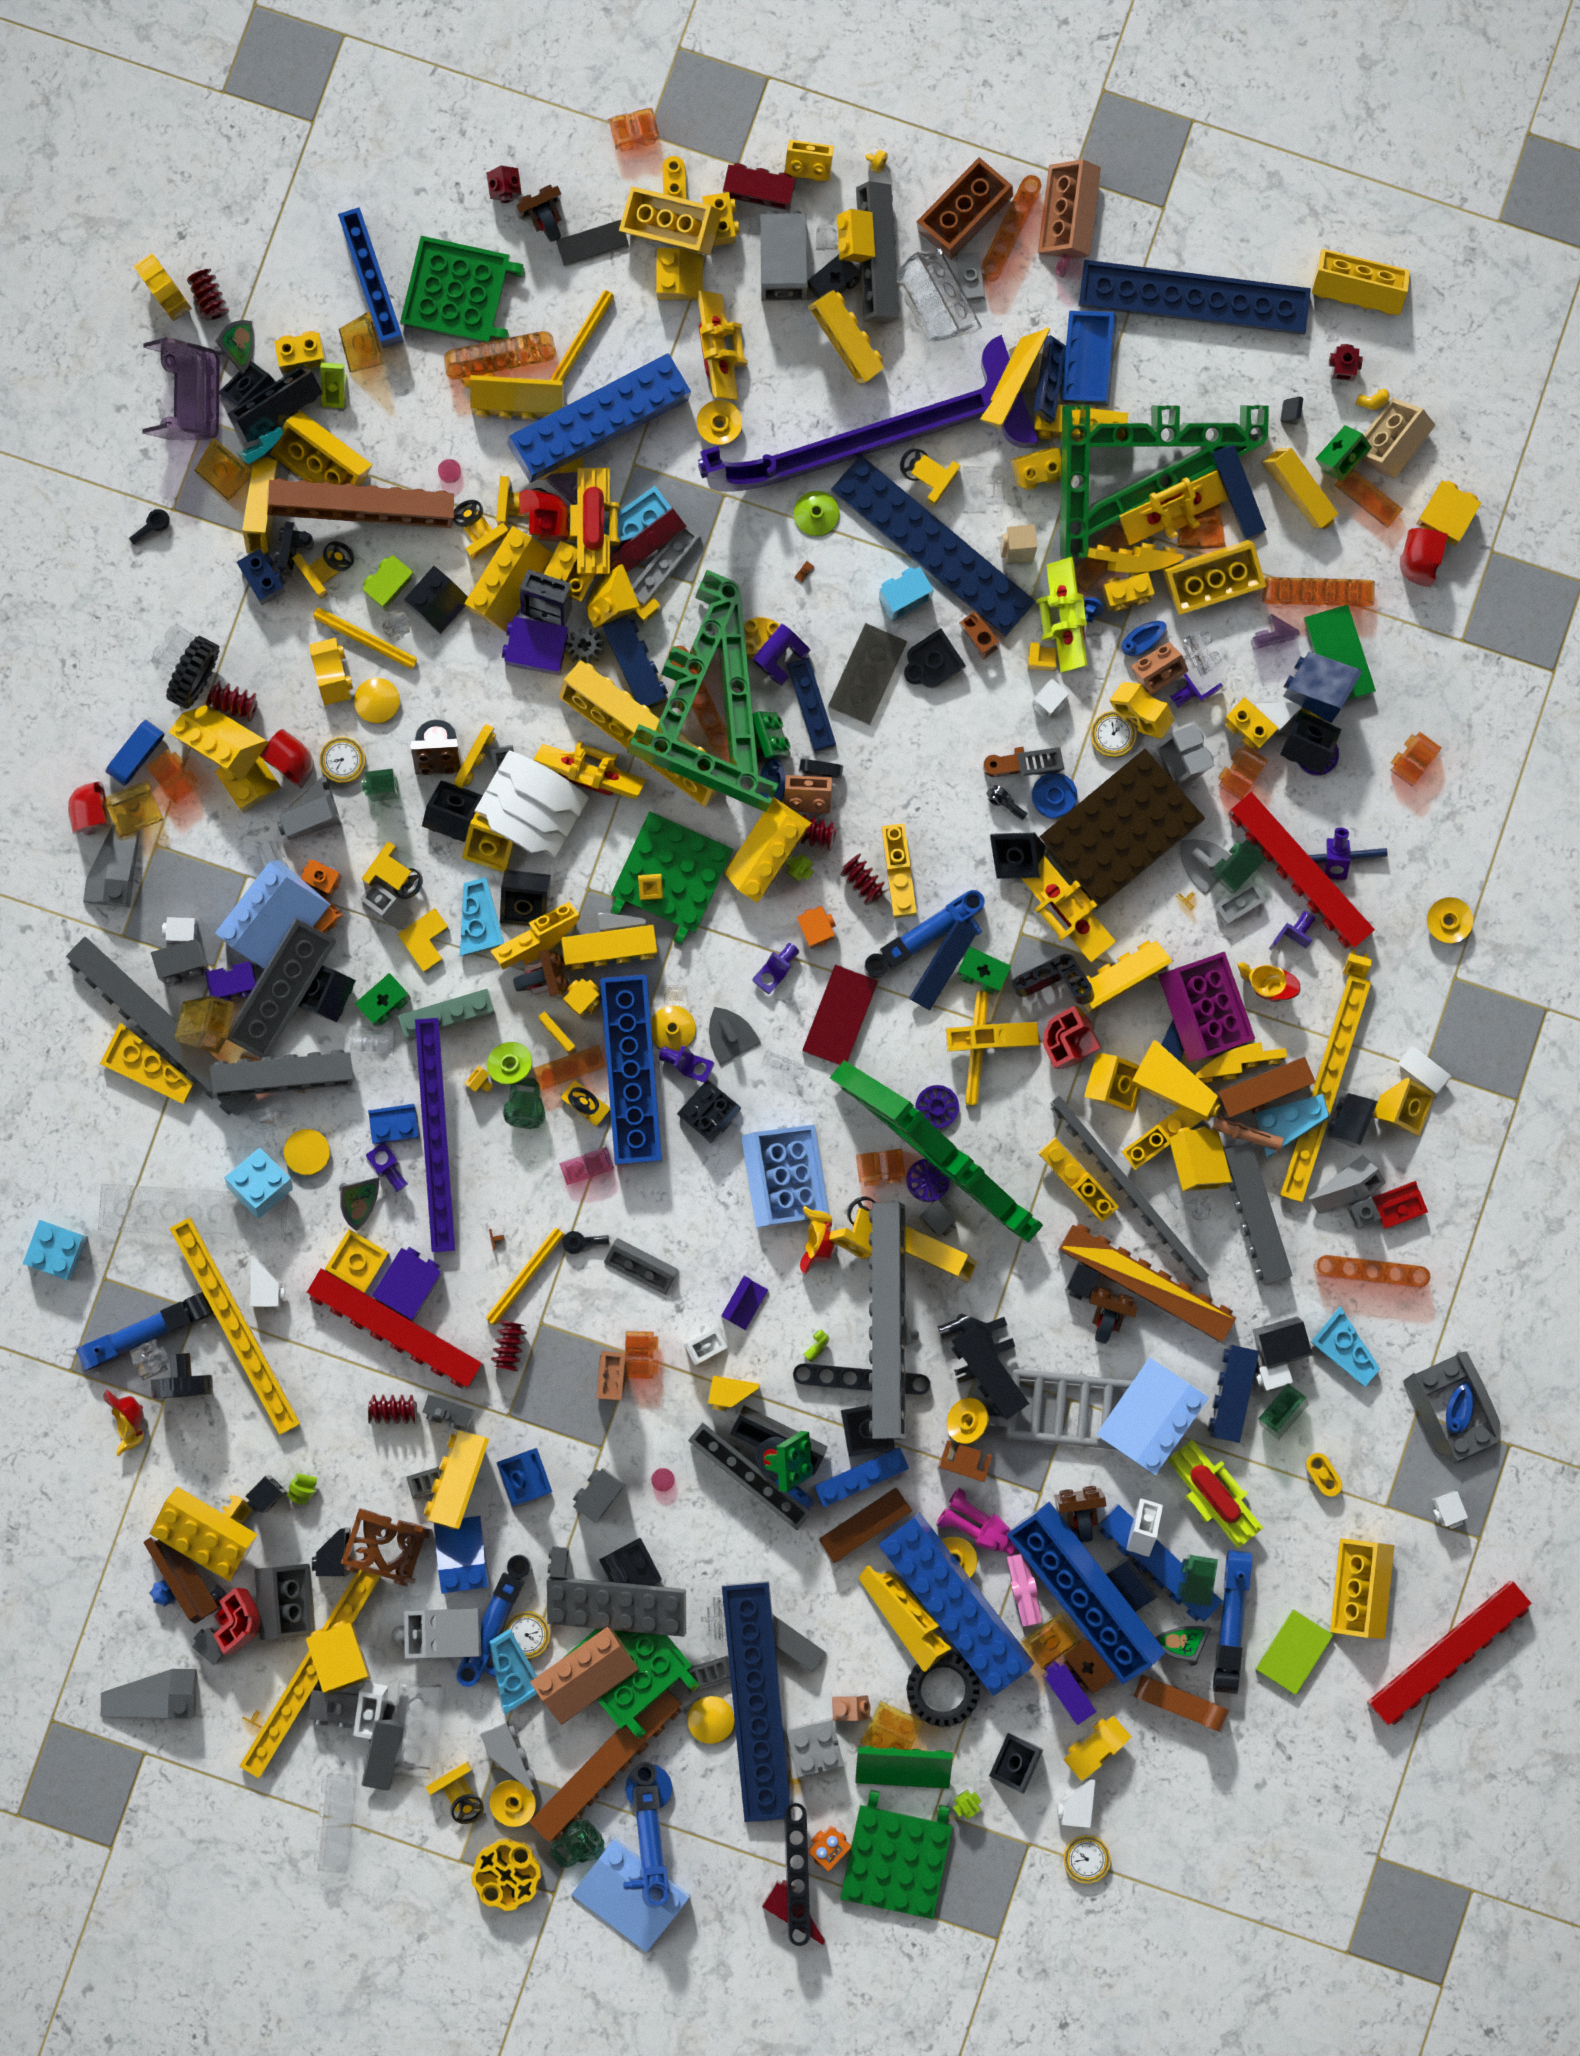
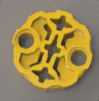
M150 253L133 265L173 322L192 309L153 253Z
M510 1838L498 1839L495 1843L484 1847L475 1859L476 1862L471 1873L472 1886L476 1888L480 1900L489 1907L500 1908L503 1911L516 1910L517 1907L529 1902L534 1897L542 1876V1867L533 1853V1849L528 1844L513 1841ZM519 1849L525 1850L528 1854V1859L523 1862L518 1861L515 1857V1852ZM499 1851L502 1854L501 1859L508 1863L507 1865L499 1860ZM494 1852L492 1858V1862L494 1864L488 1863L487 1865L482 1867V1864L485 1860L483 1855L488 1856L489 1854ZM491 1870L498 1877L494 1876L492 1873L483 1874V1872ZM501 1870H511L512 1872L510 1876L512 1877V1879H510L509 1877L503 1879V1872ZM518 1871L523 1876L530 1875L531 1877L522 1878L515 1872ZM531 1882L529 1891L531 1893L529 1894L528 1892H526L522 1896H519L522 1889L520 1885L525 1886L526 1884ZM506 1884L510 1885L513 1889H515V1897L512 1896V1889L509 1888ZM487 1888H495L498 1891V1897L496 1899H489L486 1896Z

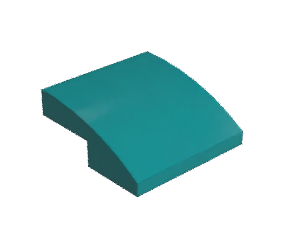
M276 426L275 428L268 429L258 436V439H256L258 444L238 452L237 454L241 462L249 464L268 452L282 436V428Z

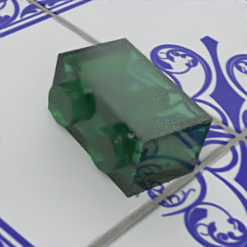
M393 768L365 772V778L362 779L363 793L365 792V796H369L372 802L399 799L397 775Z
M1248 840L1242 843L1237 841L1229 850L1231 855L1226 860L1221 858L1213 867L1216 871L1212 876L1231 894L1235 893L1267 859Z
M1288 1383L1258 1418L1261 1427L1280 1440L1309 1405L1307 1397Z
M1191 1554L1187 1555V1559L1183 1558L1181 1572L1185 1573L1184 1580L1179 1582L1177 1596H1181L1180 1601L1211 1607L1218 1559Z

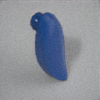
M1152 621L1135 628L1122 643L1123 653L1133 657L1143 655L1152 650L1164 637L1167 630L1166 623L1164 621Z
M770 759L764 764L760 776L778 784L773 797L782 802L785 793V771L778 759ZM760 792L762 796L769 797V794Z
M1467 1382L1461 1383L1454 1390L1446 1407V1425L1448 1430L1454 1434L1462 1433L1468 1427L1473 1417L1474 1393L1471 1385Z

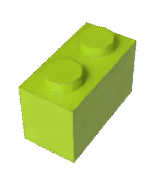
M393 554L389 558L385 557L378 565L379 570L374 575L370 574L364 580V587L362 588L363 592L384 611L415 578L413 571Z

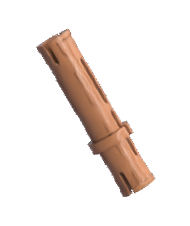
M1216 1116L1212 1130L1231 1135L1233 1139L1240 1138L1278 1152L1284 1139L1283 1137L1243 1125L1240 1121L1234 1122Z

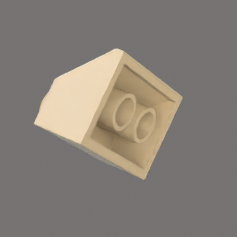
M1392 398L1364 434L1372 448L1362 460L1377 472L1395 479L1436 425L1424 409Z

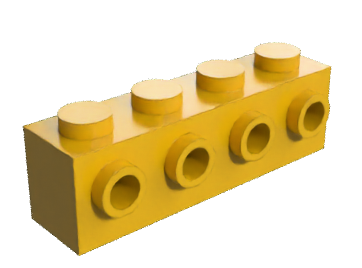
M1057 404L1055 421L1050 424L1035 414L1034 431L1038 438L1051 439V437H1059L1062 440V405ZM1090 408V426L1093 423H1127L1129 413ZM1072 410L1073 424L1078 425L1080 410ZM1122 428L1116 434L1117 439L1121 441L1125 436ZM1078 429L1073 430L1071 434L1073 440H1078L1080 437Z
M654 925L561 937L565 966L570 967L571 970L584 969V965L593 964L594 967L607 966V962L616 961L617 964L630 963L631 958H640V961L654 959L653 955H658Z

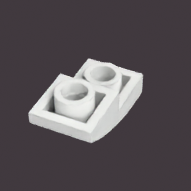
M1413 1045L1398 1063L1436 1094L1442 1090L1452 1077Z

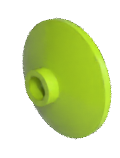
M810 491L802 495L796 502L794 520L798 528L805 534L822 536L832 531L837 525L839 507L831 495L822 491ZM814 508H819L821 510V513L819 515H814L812 513V510Z
M505 1042L491 1051L487 1058L486 1067L490 1077L495 1082L503 1085H512L527 1077L531 1071L533 1060L530 1051L524 1045L517 1042ZM509 1065H515L513 1068L508 1069Z

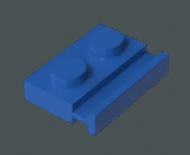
M415 1104L368 1110L372 1144L419 1138Z

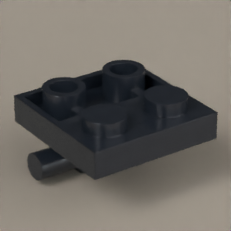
M285 521L284 527H281L279 531L281 547L280 550H276L274 562L283 576L292 577L294 567L292 557L296 555L297 547L311 550L314 546V539L310 533L299 531L294 522Z
M707 1080L679 1110L677 1115L711 1144L721 1132L724 1133L732 1124L731 1120L741 1110V1107L712 1082Z
M641 1537L599 1559L610 1582L651 1586L662 1580Z

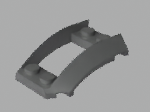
M1467 1351L1457 1352L1455 1356L1416 1374L1414 1372L1403 1380L1427 1428L1436 1452L1441 1453L1456 1464L1498 1444L1500 1420ZM1467 1378L1487 1422L1447 1440L1427 1396Z

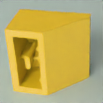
M562 541L559 542L544 572V575L571 583L572 600L582 602L595 574H577V548Z

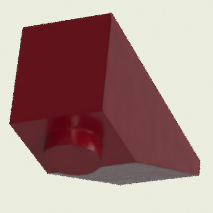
M777 1880L764 1900L762 1907L787 1923L786 1880H783L782 1883ZM791 1884L792 1891L794 1893H797L796 1891H794L795 1886ZM795 1904L792 1908L793 1916L797 1918L802 1917L805 1913L804 1906L802 1904ZM810 1914V1938L823 1945L825 1937ZM797 1928L799 1931L805 1934L804 1929Z

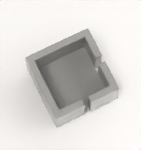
M1196 723L1172 732L1156 745L1169 776L1177 786L1200 777L1215 766L1213 755L1207 747H1204V736Z
M832 1718L787 1729L798 1778L819 1773V1767H822L823 1771L844 1766L839 1743H833L838 1741Z

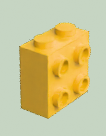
M1441 480L1416 525L1423 529L1447 533L1446 542L1456 547L1479 509L1481 502L1478 501V497L1474 494L1460 491L1453 482Z

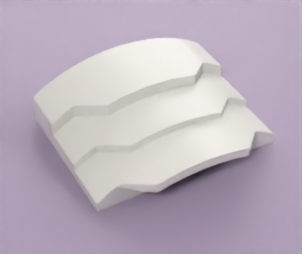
M509 750L474 812L488 820L491 831L509 839L529 853L543 851L555 858L589 797L574 784L551 769Z

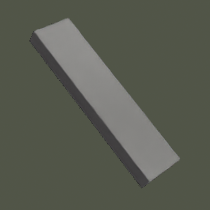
M688 525L662 547L632 584L638 603L642 607H645L701 539V535Z

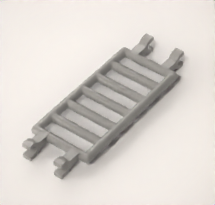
M1014 1369L1011 1378L1019 1389L1021 1379L1035 1380L1030 1432L1016 1430L1017 1413L1008 1420L1005 1417L989 1416L988 1425L1007 1427L1006 1436L1008 1439L1117 1450L1102 1438L1086 1437L1090 1387H1105L1102 1427L1112 1412L1114 1388L1128 1389L1133 1380ZM1044 1381L1058 1382L1053 1434L1039 1433ZM1067 1383L1081 1385L1077 1436L1063 1435Z

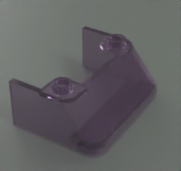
M170 337L143 343V348L161 352L162 367L165 371L174 374V417H165L161 420L160 425L142 429V434L167 440H208L215 438L219 433L220 360L217 352L208 347Z

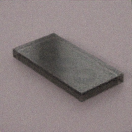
M865 623L828 707L870 725L907 641Z

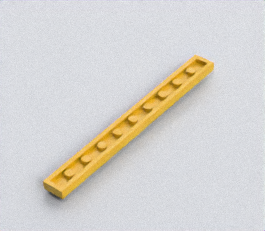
M1348 975L1316 1076V1083H1314L1310 1096L1324 1095L1329 1116L1371 985V981ZM1328 1119L1297 1138L1279 1196L1300 1203L1303 1202Z
M189 1217L170 1227L169 1229L278 1434L281 1435L301 1424L194 1221Z
M359 1570L358 1574L355 1573L322 1629L324 1631L333 1629V1625L341 1621L353 1624L382 1576ZM310 1651L306 1654L239 1767L257 1778L262 1776L319 1681Z

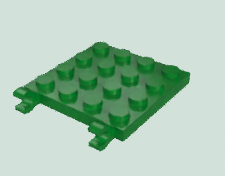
M420 236L400 324L490 344L491 338L507 342L509 337L508 330L494 327L506 273L523 277L524 264L509 262V254Z
M649 811L611 893V896L616 898L610 910L611 914L620 915L625 903L631 904L679 926L674 942L683 945L689 931L696 933L734 849ZM661 874L663 898L640 900L638 876Z
M595 1629L568 1654L573 1652L575 1649L580 1647L582 1644L587 1642L589 1639L594 1637L603 1629ZM613 1630L639 1668V1671L597 1701L621 1730L628 1726L632 1733L640 1739L647 1732L635 1720L680 1679L692 1691L697 1689L700 1684L689 1673L694 1666L668 1635Z
M870 1789L867 1806L861 1804L859 1806L840 1899L933 1919L953 1826L946 1823L949 1807L939 1805L936 1821L879 1809L877 1804L880 1791Z

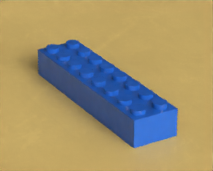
M667 353L509 435L507 445L528 481L532 483L557 470L559 467L689 400L691 390L671 356Z
M647 974L600 978L615 1165L662 1162Z
M1050 1501L1019 1522L1006 1534L1122 1685L1153 1666L1166 1653Z
M920 1512L878 1544L993 1696L1031 1669L1035 1662Z

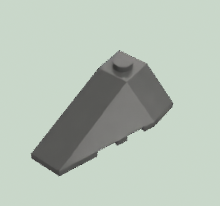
M117 814L86 878L83 902L130 907L142 816Z

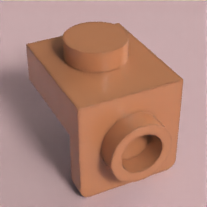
M868 1695L832 1697L833 1721L869 1719L871 1707Z

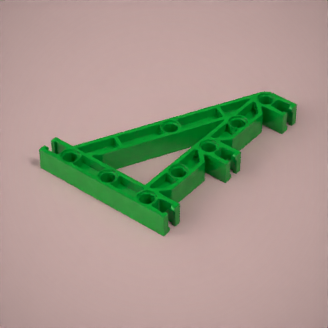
M1062 405L1060 556L1065 558L1072 557L1070 545L1071 539L1075 538L1078 541L1076 556L1087 557L1088 536L1119 520V515L1149 502L1150 494H1157L1181 483L1182 479L1186 477L1192 482L1217 469L1211 453L1234 444L1240 457L1264 444L1268 438L1269 406L1240 405V426L1237 423L1196 422L1182 423L1180 425V406L1151 405V426L1148 423H1093L1090 426V406ZM1170 409L1168 424H1162V410ZM1258 409L1257 423L1252 424L1251 410ZM1072 410H1080L1078 425L1073 424ZM1122 428L1125 436L1123 440L1119 441L1116 434ZM1166 428L1169 431V437L1164 441L1161 438V432ZM1209 428H1211L1213 430L1214 435L1213 438L1208 441L1206 438V431ZM1255 428L1258 435L1255 440H1252L1250 432ZM1075 429H1078L1080 432V437L1077 441H1074L1071 436ZM1090 447H1200L1089 506ZM1077 475L1079 478V484L1077 487L1073 488L1071 485V479L1073 476ZM1163 475L1168 477V484L1165 487H1162L1160 484V479ZM1073 522H1077L1079 526L1075 534H1072L1070 531V526Z
M706 570L695 598L710 604L690 653L674 646L671 649L661 675L675 680L676 684L656 730L654 731L638 724L627 753L767 812L778 784L758 775L740 587L736 582ZM705 584H706V585H708V586H710V587L716 589L717 591L712 590V589H709V588H706V587H704V586H705ZM722 593H729L732 597H725ZM706 631H712L715 636L708 635ZM717 648L719 649L730 763L677 741ZM671 661H674V662H676V663L682 665L684 668L679 667V666H676V665H673V664H670V663H671ZM689 669H694L699 674H692ZM732 688H738L741 693L734 692ZM672 708H678L682 713H675ZM637 738H639L644 742L650 744V746L635 741L637 740ZM655 747H661L665 752H658L655 750ZM698 766H705L708 770L701 771ZM741 784H747L751 789L746 790L741 787ZM755 790L769 794V797L766 798L756 793Z
M845 1060L831 1075L830 1079L840 1085L839 1087L844 1092L855 1098L1011 1232L1029 1243L1042 1228L1043 1224L1033 1218L1029 1211L1019 1206L1015 1200L984 1173L985 1170L973 1163L974 1160L958 1150L949 1139L924 1117L925 1115L921 1111L913 1107L914 1105L910 1101Z

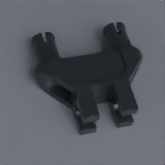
M961 1313L958 1314L956 1320L937 1326L939 1332L949 1329V1331L940 1334L942 1340L961 1332L963 1333L975 1325L996 1356L1000 1352L1016 1347L1013 1338L994 1344L990 1334L991 1331L1007 1326L1005 1317L985 1323ZM964 1367L954 1370L956 1376L965 1373L964 1376L957 1378L959 1384L972 1379Z

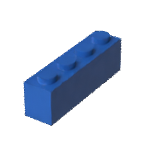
M897 1447L814 1485L823 1507H826L910 1468L901 1448Z

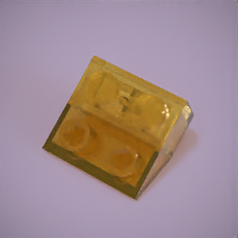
M215 996L183 1001L174 1040L219 1054L227 1039L234 1002Z
M879 1700L860 1743L874 1748L888 1749L895 1747L910 1750L923 1724V1720L883 1700Z

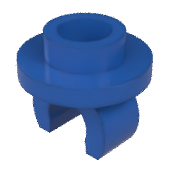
M1088 597L1084 599L1086 621L1093 623L1095 616H1100L1103 613L1104 605L1097 598Z

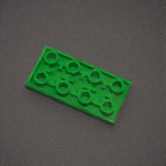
M1343 605L1304 617L1303 620L1315 654L1362 671L1346 701L1375 693L1376 689L1349 605Z
M872 1746L858 1747L855 1783L949 1789L953 1753L943 1750L922 1751L920 1749L904 1750L895 1747L888 1749L874 1748Z

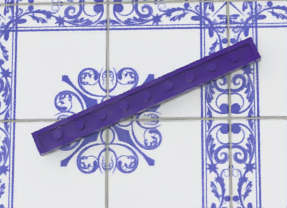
M439 1017L415 1019L431 1251H455Z

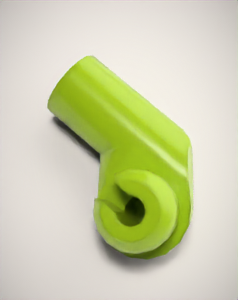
M823 1330L815 1332L813 1338L817 1342L803 1353L810 1362L824 1351L830 1340L829 1335L825 1334Z

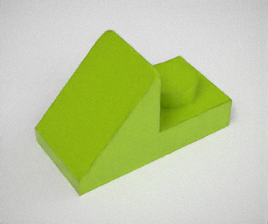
M321 362L320 375L321 390L323 392L321 395V407L344 408L347 385L344 364Z

